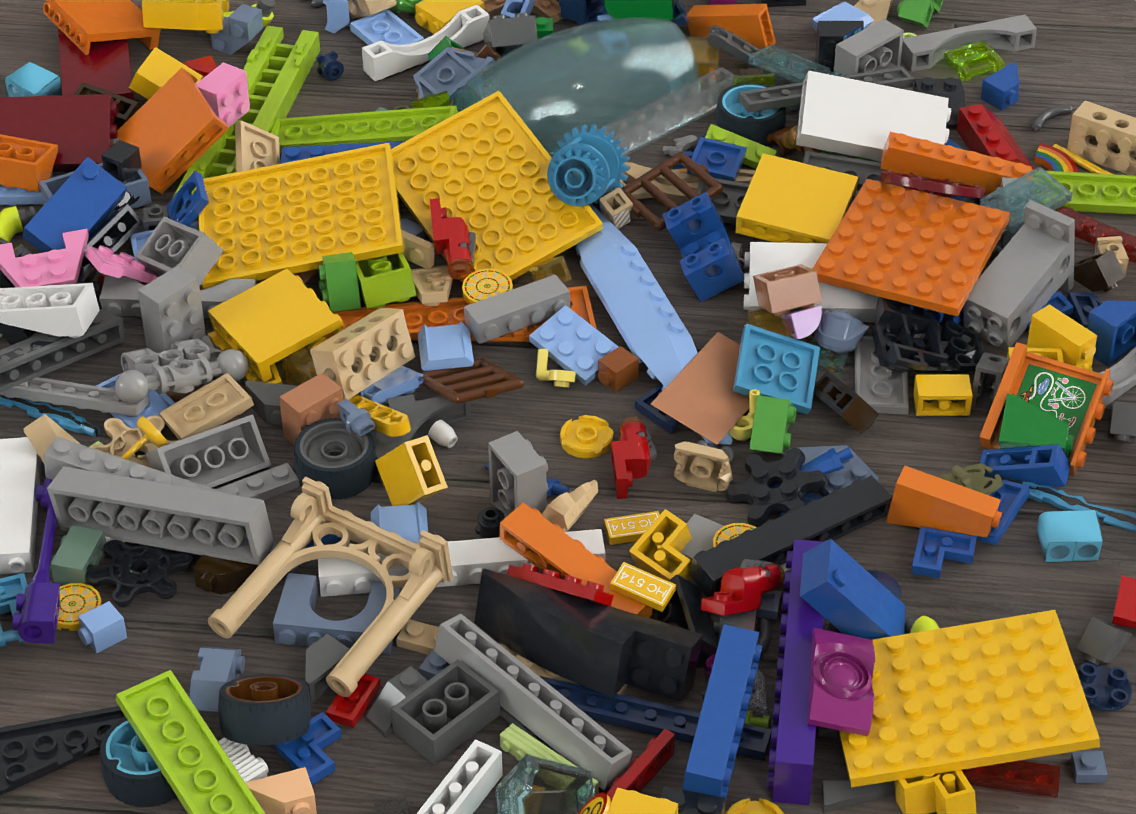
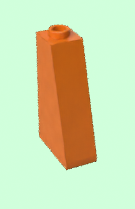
M767 4L694 5L687 13L689 21L686 23V26L692 37L707 40L710 27L715 25L734 33L767 54L776 44Z
M904 466L896 482L886 522L895 525L916 528L927 527L988 537L991 528H997L1002 512H999L998 508L1001 500Z

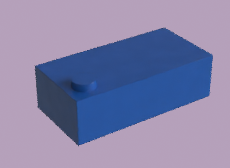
M87 157L24 227L22 238L42 253L65 249L62 233L88 229V235H90L123 200L127 187Z
M832 539L803 553L800 597L839 631L846 635L870 640L904 634L905 605Z

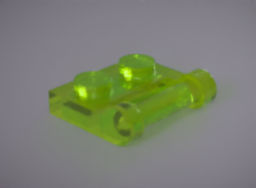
M984 41L945 51L944 60L959 74L963 82L970 80L973 76L993 70L997 72L1005 67L1003 59Z

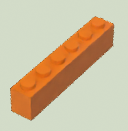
M891 131L881 157L880 169L902 174L913 173L916 176L940 180L949 179L951 182L972 186L976 184L985 189L984 195L996 197V188L1001 187L1002 177L1032 178V167L1023 163H1015L999 157H991L974 151H967Z
M523 502L500 522V540L541 571L547 569L560 573L559 579L563 580L565 575L579 578L582 580L581 585L586 586L587 581L603 585V592L614 595L611 607L647 618L652 615V607L611 590L610 583L617 571L611 568L602 557L595 556L588 551L579 540H574L565 534L559 525L552 524L545 519L537 509L530 508Z

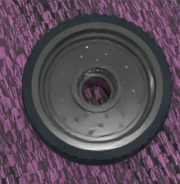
M329 418L310 424L296 438L294 464L301 486H303L302 480L305 477L314 481H320L329 487L331 500H337L361 493L371 485L375 478L377 467L375 462L377 460L376 447L371 432L358 436L356 433H349L346 430V424L341 418Z

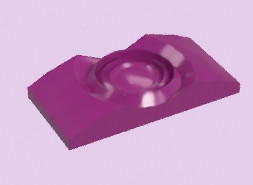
M813 628L808 724L863 736L869 735L874 704L872 678L875 651L872 640Z

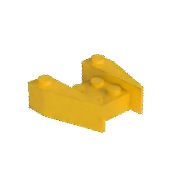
M142 0L143 24L145 28L206 30V33H218L224 27V12H229L230 9L229 0Z

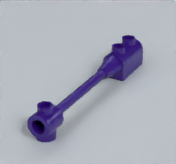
M48 478L44 480L43 485H36L35 500L40 502L42 508L47 511L38 569L30 584L26 587L25 593H17L16 611H21V613L13 614V630H17L21 639L26 642L54 644L60 611V583H50L49 568L57 517L47 487L53 480Z

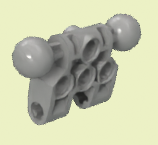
M194 338L174 342L171 344L170 350L161 353L153 352L149 348L122 353L121 365L124 372L116 379L115 390L117 396L122 401L137 403L146 397L148 391L155 390L158 394H164L167 391L188 393L200 384L207 385L212 382V378L221 377L226 373L237 382L247 374L249 364L246 356L235 349L221 352L216 361L210 362V348L200 339Z

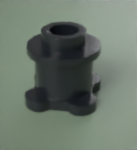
M486 508L479 512L477 516L478 525L475 531L477 534H480L481 539L500 537V522L505 519L504 513L497 508Z

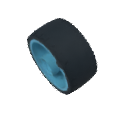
M753 82L735 84L723 90L718 97L716 126L767 147L771 145L767 142V136L785 128L786 107L748 113L738 101L739 92L768 88L770 86Z
M126 716L115 722L104 734L100 746L101 770L110 793L117 800L119 799L120 802L135 807H154L177 797Z

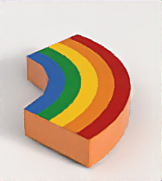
M1040 143L1035 155V164L1044 166L1049 171L1078 172L1075 162L1066 153L1053 146Z

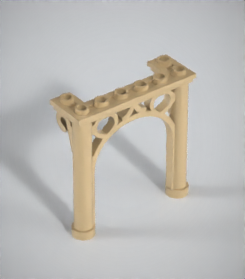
M305 477L302 480L303 493L295 499L291 507L290 514L295 519L283 538L223 607L213 612L208 618V624L219 636L227 639L231 638L278 582L291 569L304 562L320 558H340L367 567L379 577L385 586L386 601L384 607L326 677L327 684L334 692L343 697H350L358 686L357 682L439 582L445 583L446 580L451 582L453 579L448 542L441 536L433 535L424 530L420 533V544L410 542L395 532L386 531L371 521L362 520L347 510H341L332 506L329 487L320 481H314ZM328 534H334L342 538L336 544L324 545L321 542V538ZM311 540L314 541V547L305 548ZM350 540H352V541H354V542H356V543H358V544H351V543H350ZM377 552L384 556H387L382 563L381 558L377 555ZM399 565L409 569V573L404 576H389L388 573L390 568ZM394 588H403L395 599Z

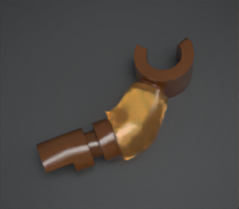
M798 125L792 128L785 127L767 136V142L779 145L781 158L796 150H801L804 153L806 151L822 152L820 149L796 145Z

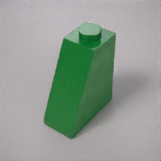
M1007 393L999 437L1000 449L1059 444L1066 457L1068 451H1073L1074 435H1070L1069 424L1014 394Z

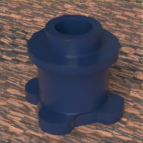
M335 51L324 55L319 54L316 57L318 62L317 72L321 75L323 74V77L329 81L338 79L344 72L343 64L336 60L338 54Z

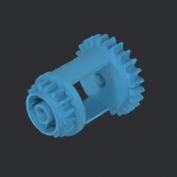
M584 124L581 127V132L577 127H574L572 129L573 136L567 132L564 134L566 141L560 139L557 142L561 148L553 150L555 154L548 165L547 179L552 192L558 199L573 206H585L593 202L598 204L600 197L615 190V187H620L621 189L624 187L620 180L626 181L628 179V176L623 172L631 168L624 164V162L630 159V156H623L622 153L627 147H619L622 141L621 138L615 141L612 139L614 131L607 135L605 134V126L600 131H597L596 124H593L590 130Z

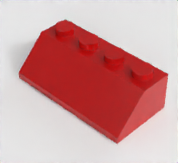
M982 104L959 108L957 132L970 151L991 157H999L1015 163H1023L1031 166L1032 170H1035L1001 119Z

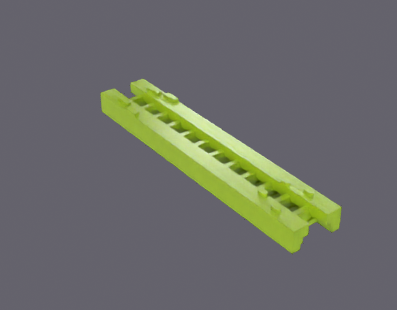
M267 26L256 47L251 50L247 63L243 68L246 71L250 110L233 123L188 168L175 194L194 171L202 174L203 179L237 172L235 124L240 120L271 133L276 119L286 118L320 52L319 32L302 30L295 45L281 44L284 38L282 27ZM197 187L191 192L192 195L197 190ZM183 202L182 205L178 208V212H179V211L181 210V208L183 207L184 202Z

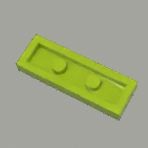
M710 124L705 136L708 139L747 147L743 164L755 169L763 153L772 156L776 154L774 149L713 124Z

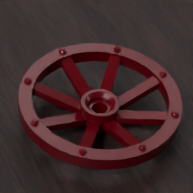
M890 170L881 171L880 181L943 197L967 196L984 198L985 189L976 184L972 186L951 182L949 179L940 180L916 176L913 173H895Z

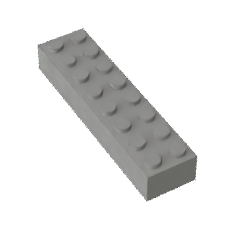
M65 466L62 467L47 487L60 530L69 531L72 525L104 530L105 536L114 540L255 565L261 564L275 543L265 503L261 499Z

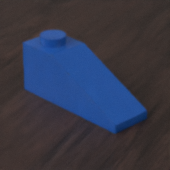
M1059 444L983 450L980 463L993 468L992 473L985 471L984 476L995 478L994 476L998 474L1000 475L999 477H1002L1001 480H1005L1007 477L1016 481L1034 482L1038 485L1050 487L1066 486L1070 470V462Z

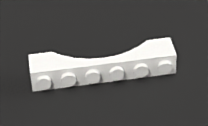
M475 5L459 11L445 27L422 41L397 45L381 40L362 47L363 71L374 81H377L395 73L403 72L416 65H421L424 62L430 61L428 53L445 36L463 48L484 40L483 33L490 20V16L480 6Z

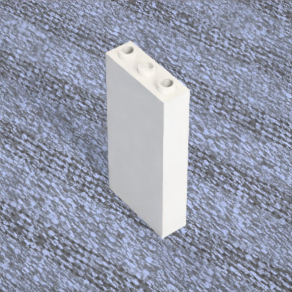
M808 71L802 86L796 145L881 161L882 151L890 131L944 145L949 137V129H946V122L949 121L951 115V108H948L949 98Z
M750 242V252H745L744 267H749V273H744V288H749V294H744V310H749V320L781 321L780 316H775L774 313L772 314L758 306L753 280L754 275L799 264L812 269L827 244ZM818 281L822 302L814 303V306H821L822 313L826 310H840L850 313L862 322H876L875 311L878 296Z
M28 437L0 439V575L34 571L39 503L35 500L36 485H40L42 459Z

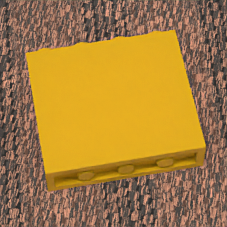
M763 153L736 216V233L776 243L828 244L845 216L852 196H856L858 177Z
M288 269L208 310L213 330L231 349L238 350L246 356L249 368L263 382L273 378L270 365L331 332L336 335L344 327L341 317L337 313L333 314L324 300L320 301L313 289L307 288L298 275L295 276Z

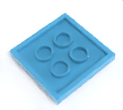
M746 324L742 331L732 391L749 396L750 390L757 389L760 391V396L789 399L793 402V406L797 408V412L808 415L812 406L820 347Z

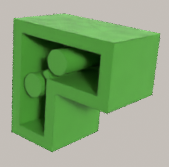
M903 0L898 5V17L902 22L928 28L933 12H940L943 0Z
M353 253L322 256L323 265H318L320 280H323L319 281V291L322 300L328 304L330 311L337 312L361 308L356 261Z
M757 395L750 450L784 455V449L789 450L791 433H787V429H789L790 424H795L797 408L793 406V402L789 399Z

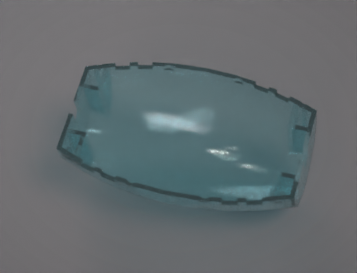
M617 18L564 29L525 43L498 57L477 71L456 89L453 106L456 105L458 112L491 94L500 91L550 155L555 154L553 153L555 148H561L557 143L560 139L566 141L564 138L565 133L568 132L573 136L572 129L574 127H577L581 132V127L584 124L587 125L588 130H590L593 124H596L597 131H600L605 126V134L608 135L612 131L615 132L612 138L615 141L655 125V120L661 116L667 119L671 116L672 110L677 107L683 109L699 97V76L695 56L686 36L677 24L668 19Z

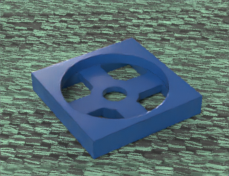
M194 171L167 204L169 219L189 227L209 203L202 174ZM197 187V190L192 195L191 192ZM184 202L183 207H182L181 210L178 212V208H179V207L182 205V203Z

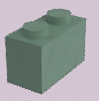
M77 525L71 526L67 535L62 537L60 548L56 555L51 557L49 570L52 572L54 583H60V585L69 583L90 584L86 578V573L92 568L99 567L106 554L104 552V545L106 543L104 530Z

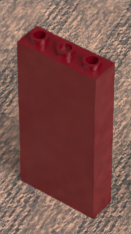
M58 28L62 95H74L82 82L134 100V91L129 88L132 82L128 39L91 42L89 55H85Z
M110 94L0 97V134L58 145V152L52 172L75 171L87 157L96 164L102 163L101 155L114 145V139H118V127L114 125V118L118 116V103L114 102Z

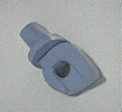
M347 399L337 403L340 418L346 424V430L349 433L363 436L375 428L376 424L371 420V414L363 408L358 409Z

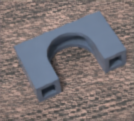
M288 573L273 621L275 643L309 647L313 642L329 634L350 649L383 609L386 601L384 584L373 581L367 605L358 615L346 620L333 621L324 619L314 612L318 598L316 576ZM394 588L395 599L402 591V588ZM394 638L381 654L390 655Z

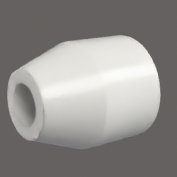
M443 420L436 421L428 432V436L437 444L448 448L453 447L458 440L453 428Z

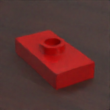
M364 674L357 682L358 686L350 697H343L337 694L326 711V715L335 723L355 728L380 689V678Z

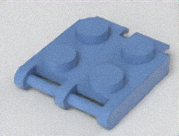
M402 365L358 394L381 405H385L388 398L409 395L415 392V389L423 383L424 379L420 378V376L423 377V374Z

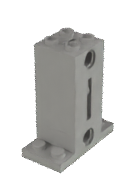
M1029 200L1025 205L1024 225L979 277L963 306L964 327L977 332L980 338L988 341L993 346L1008 351V347H1012L1026 330L1027 324L1031 321V316L1046 305L1058 289L1069 293L1074 286L1075 219Z

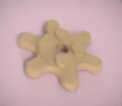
M155 415L146 418L161 433L165 426L164 420ZM110 418L105 421L104 429L107 435L112 438V441L107 445H94L90 448L121 457L144 436V433L139 428L127 427L120 419ZM148 440L138 451L146 453L158 447ZM167 440V441L169 442L168 444H171V443H174V442L179 441V440H175V441H169V440ZM133 454L128 459L129 461L150 467L146 454L138 455L137 458Z

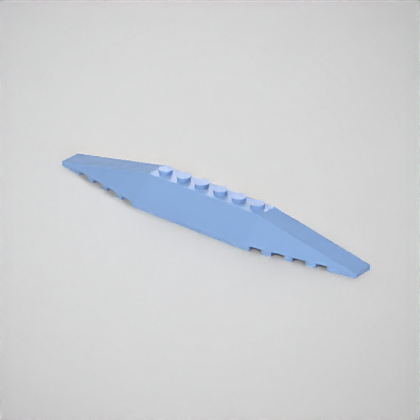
M591 203L589 206L602 221L604 229L577 244L575 249L577 255L581 256L580 266L630 351L639 358V363L644 362L648 367L647 373L652 379L658 378L663 384V391L698 352L691 335L635 245ZM729 432L718 444L731 445L733 440ZM703 437V439H704L707 443H713V442H711L710 440H708V439H706L705 437Z

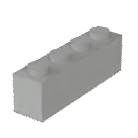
M552 275L464 306L465 325L476 341L481 344L550 319L565 305L570 308V291L556 275Z

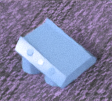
M323 0L327 10L325 30L335 34L340 29L349 27L348 0Z
M841 2L809 21L816 33L818 21H864L863 30L874 22L869 14L847 2Z
M462 321L456 325L436 327L423 325L418 333L421 368L423 371L473 366L474 360L470 331Z
M418 501L413 505L381 507L378 504L371 511V522L386 531L397 533L400 537L410 542L420 544V533L423 530L428 532L427 510Z

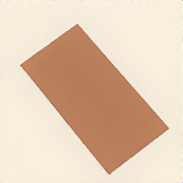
M717 332L656 397L651 405L717 445L749 409V396L732 391L740 345Z

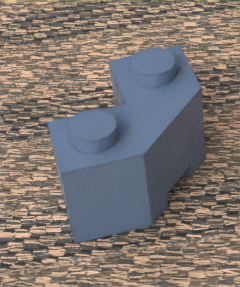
M241 4L229 17H224L223 30H219L218 33H211L212 49L232 55L249 43L263 29L262 9Z
M201 647L197 656L198 661H200L199 671L193 670L191 677L190 700L197 710L218 712L220 688L225 683L238 679L239 674H243L245 657L241 656V649Z

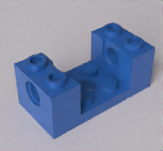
M707 192L662 214L669 233L681 251L683 259L679 260L684 275L701 302L744 281L742 267L722 217Z

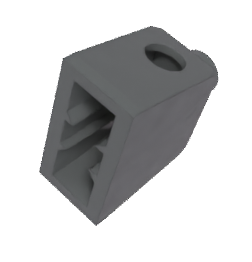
M983 353L975 371L972 389V411L989 414L1009 358ZM987 389L992 390L990 396L983 394V391Z

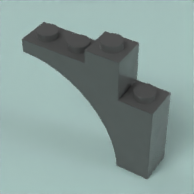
M413 394L388 398L387 405L389 408L408 416L411 430L409 433L397 437L387 436L372 430L371 434L376 447V459H379L405 442L427 436L432 425L438 420H443L450 425L458 421L471 419L470 401L454 404L442 396L415 401ZM376 467L381 487H385L379 470Z

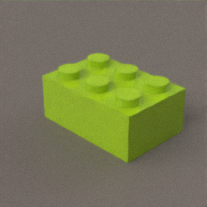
M403 253L356 261L359 292L367 309L381 308L387 303L394 301L404 302L409 300L410 297L417 296L411 268Z

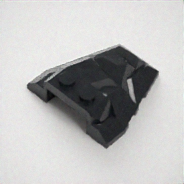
M878 297L875 311L877 320L872 329V336L881 367L902 372L976 371V366L984 353L977 332L950 320L942 324L937 320L931 319L934 313L928 310L922 315L911 310L910 304Z

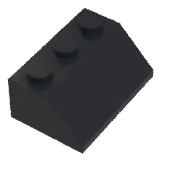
M676 574L669 580V582L676 584V590L665 609L661 612L653 608L652 615L649 618L703 634L697 668H700L706 663L708 657L716 654L718 641L709 613L701 610L703 598L701 589Z

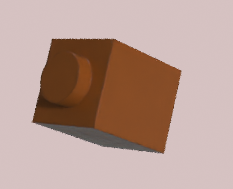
M621 346L598 360V381L614 392H618L639 378V358Z

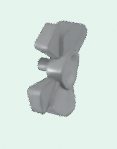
M688 135L674 139L676 146H663L664 155L674 156L679 152L687 151L690 147L698 144V138L695 135Z

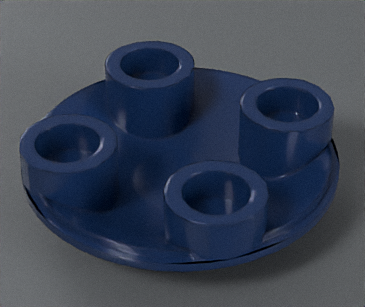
M1084 663L1080 666L1077 674L1088 706L1102 711H1115L1124 708L1130 702L1132 687L1127 680V672L1124 669L1093 665L1091 663Z

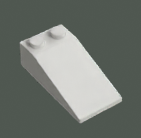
M93 283L0 288V323L58 337L69 336L70 338H77L84 335L100 311Z

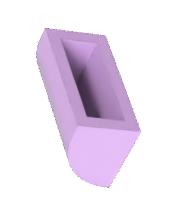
M814 306L803 310L798 308L791 310L788 314L780 315L785 335L793 339H801L812 334L821 320V306Z

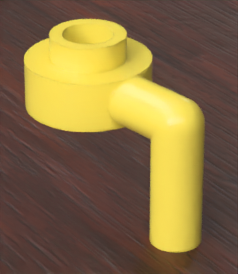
M538 349L536 378L538 380L554 381L555 387L569 388L570 383H575L576 372L547 370L549 350Z
M757 389L749 391V413L746 416H742L729 431L730 436L738 441H745L751 438L757 395L760 396V391Z

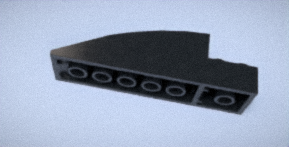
M485 568L481 573L474 623L509 649L536 665L610 697H614L625 684L682 701L693 688L703 634Z

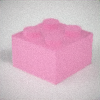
M223 62L196 83L216 116L226 122L228 127L250 110L245 70Z

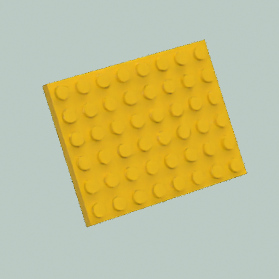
M500 91L491 94L391 149L397 194L431 241L434 243L430 199L440 198L441 208L446 207L447 218L461 217L469 231L475 233L474 264L471 270L456 273L462 283L469 274L487 268L497 269L506 273L512 281L604 229L602 221L589 205H569L554 195L547 179L548 165L552 157Z
M390 143L203 179L209 203L199 214V231L205 233L224 250L218 262L212 266L202 283L204 289L219 285L229 279H255L256 281L268 279L285 269H288L293 274L319 269L318 265H323L322 256L352 252L355 261H361L404 252Z
M1056 610L872 639L875 663L872 678L874 704L870 733L868 736L838 730L851 788L895 781L902 778L908 779L1100 747V738Z

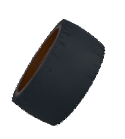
M280 674L250 675L225 683L220 688L218 700L221 734L227 740L245 745H274L290 742L302 737L309 731L311 719L308 685L299 678Z

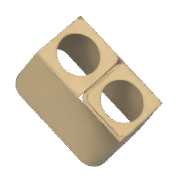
M348 0L349 13L352 19L370 16L394 7L397 4L396 0Z

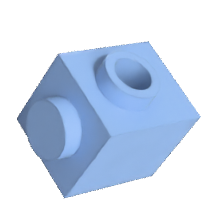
M110 601L78 616L81 628L78 630L79 637L83 644H89L96 654L127 638L124 618Z

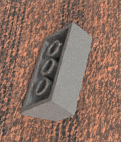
M253 414L145 453L150 468L209 488L271 466Z

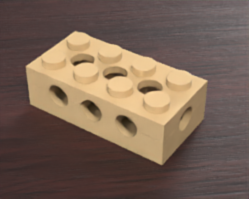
M1084 101L1072 115L1067 149L1085 160L1127 175L1136 176V118Z
M392 308L377 309L310 350L317 375L324 373L339 385L343 391V400L352 398L415 358L403 309Z

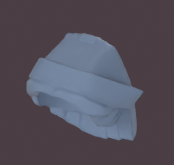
M826 310L822 313L820 323L814 331V340L825 350H831L836 353L852 352L862 336L866 335L869 326L850 313L840 310Z

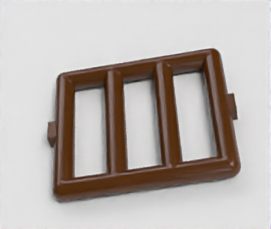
M683 152L675 154L622 188V191L633 203V214L638 218L642 216L658 231L667 227L664 218L659 219L631 193L642 187L667 210L670 211L672 208L678 207L676 203L651 183L652 180L662 175L690 200L699 196L696 191L670 170L679 163L683 164L710 187L703 192H707L710 199L723 191V186L709 174L708 168L703 164L698 165Z
M484 358L475 359L473 366L421 372L423 377L420 376V378L424 379L423 386L454 404H461L485 397H494L497 394L521 389L524 386L522 379Z

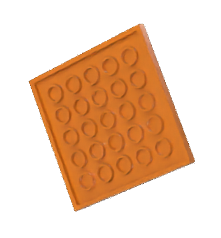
M866 179L812 269L817 272L818 281L958 317L1010 221V212Z

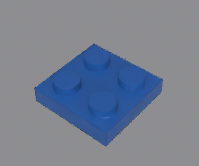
M700 137L691 159L698 165L703 164L708 168V172L713 178L735 182L746 156L747 147ZM687 169V174L694 175L689 169Z

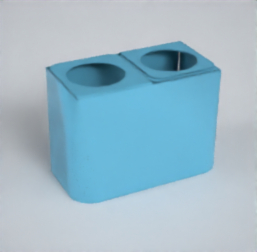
M28 62L5 78L9 97L62 96L60 77L31 62Z
M1095 510L1044 512L1039 516L1037 533L1045 562L1099 560L1103 541L1098 512Z

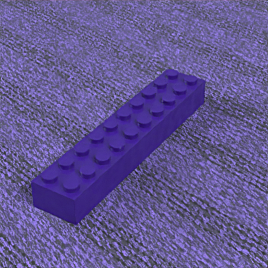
M794 539L793 551H787L786 568H792V570L785 571L784 589H790V592L784 591L782 610H788V613L782 612L780 631L786 632V634H780L779 653L784 654V656L778 655L777 676L783 677L776 678L775 698L781 700L774 701L773 721L779 723L772 724L771 745H777V747H770L769 769L775 770H768L767 789H773L772 802L810 805L816 726L808 724L811 642L813 628L823 629L824 617L800 597L803 553L823 543L820 541Z

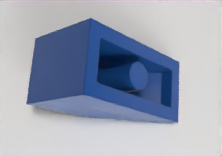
M1012 62L983 80L981 99L1001 111L1017 102L1019 97L1017 64Z

